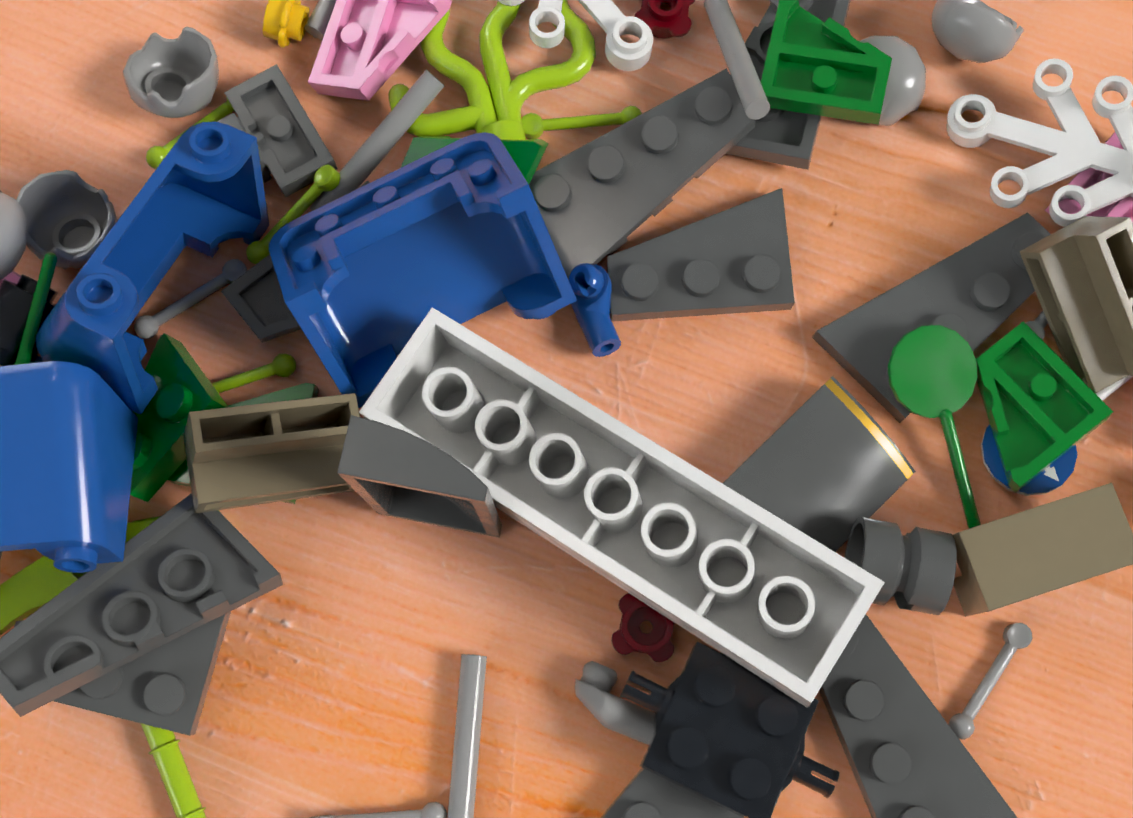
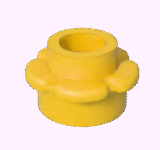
M268 0L263 19V36L277 40L278 46L281 48L289 46L291 39L301 41L306 32L304 26L309 19V7L301 5L300 0Z

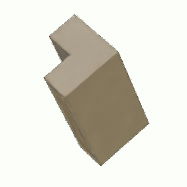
M1084 216L1019 251L1060 354L1067 366L1094 393L1103 390L1128 375L1133 376V223L1131 218Z
M356 393L189 412L183 440L195 513L355 491L337 472L350 416L360 417Z
M1112 483L952 535L956 544L957 563L962 573V576L954 579L953 585L965 617L989 612L1133 564V533Z

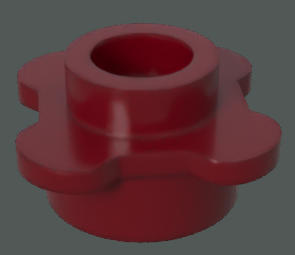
M642 0L641 9L635 13L634 17L644 21L650 27L654 37L662 39L682 37L691 29L692 22L688 17L689 6L695 0ZM668 4L670 10H661L660 5Z
M630 593L625 594L618 604L622 617L619 630L612 635L611 641L614 649L622 655H628L633 651L648 654L655 662L668 660L674 653V645L670 640L675 622ZM643 621H649L652 624L650 633H643L641 631L640 624Z

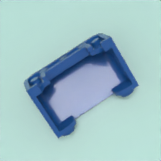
M216 121L199 123L190 127L181 135L41 325L36 336V347L44 362L65 361L91 368L101 376L132 411L140 415L142 414L158 388L154 377L144 371L141 365V360L147 353L144 340L126 332V330L185 246L213 258L219 249L218 244L228 239L243 238L244 243L248 245L261 239L269 227L257 137Z
M475 133L463 137L325 204L281 227L273 235L269 243V253L286 305L341 394L356 393L358 408L366 403L398 357L397 355L403 350L432 307L457 323L462 324L506 301L512 312L524 319L547 318L557 310L577 301L528 182L500 138L492 133Z
M65 361L0 366V552L36 549L42 555L54 560L53 565L57 569L74 573L93 571L99 563L123 562L138 424V417L101 376L91 368Z

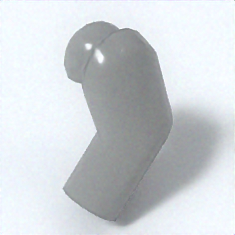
M593 661L586 663L581 680L575 679L576 697L605 728L644 744H650L654 735V717L656 712L611 694V689L617 681L616 671Z

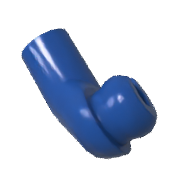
M581 263L575 266L569 275V282L577 299L571 305L592 354L596 357H603L615 352L621 346L620 338L610 318L612 282L603 267L597 264Z

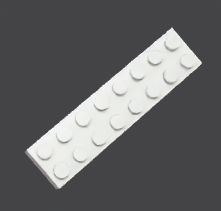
M433 307L359 411L365 419L378 421L406 431L448 453L471 470L488 487L497 509L807 708L814 700L885 583Z

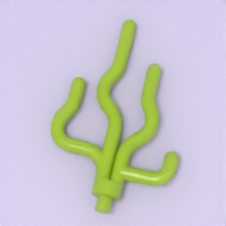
M563 0L561 13L565 19L564 36L572 45L573 53L571 57L560 64L532 69L518 75L511 81L502 46V38L505 31L515 20L521 4L506 6L498 1L497 5L486 17L479 34L480 54L488 82L487 85L482 73L469 61L453 54L445 47L443 32L450 15L449 9L420 42V47L431 66L464 88L469 106L429 114L421 113L406 132L417 137L443 136L475 129L476 133H492L500 139L526 140L521 121L523 103L533 94L566 87L579 82L590 71L596 57L595 40L588 25L570 8L568 1ZM396 84L389 90L388 98L391 111L409 90L404 84Z

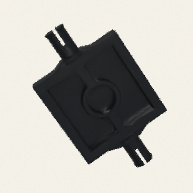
M699 642L693 646L681 675L668 688L635 673L633 670L631 671L626 682L628 684L624 686L620 697H625L656 712L654 717V735L640 767L743 818H771L781 792L792 780L824 795L826 798H829L835 786L812 774L830 783L838 781L839 771L833 770L803 755L805 751V733L819 700L814 698L807 708L731 658Z

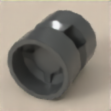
M865 517L857 518L848 538L844 558L885 582L873 604L885 605L891 597H894L900 609L940 615L950 599L955 579L957 550L952 534L915 527L911 533L902 535L897 523Z

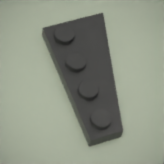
M1026 213L815 332L812 338L900 423L910 412L896 400L889 385L888 363L894 346L904 334L919 326L941 325L955 330L969 343L972 351H974L1035 291L1019 251L1051 234L1029 213Z

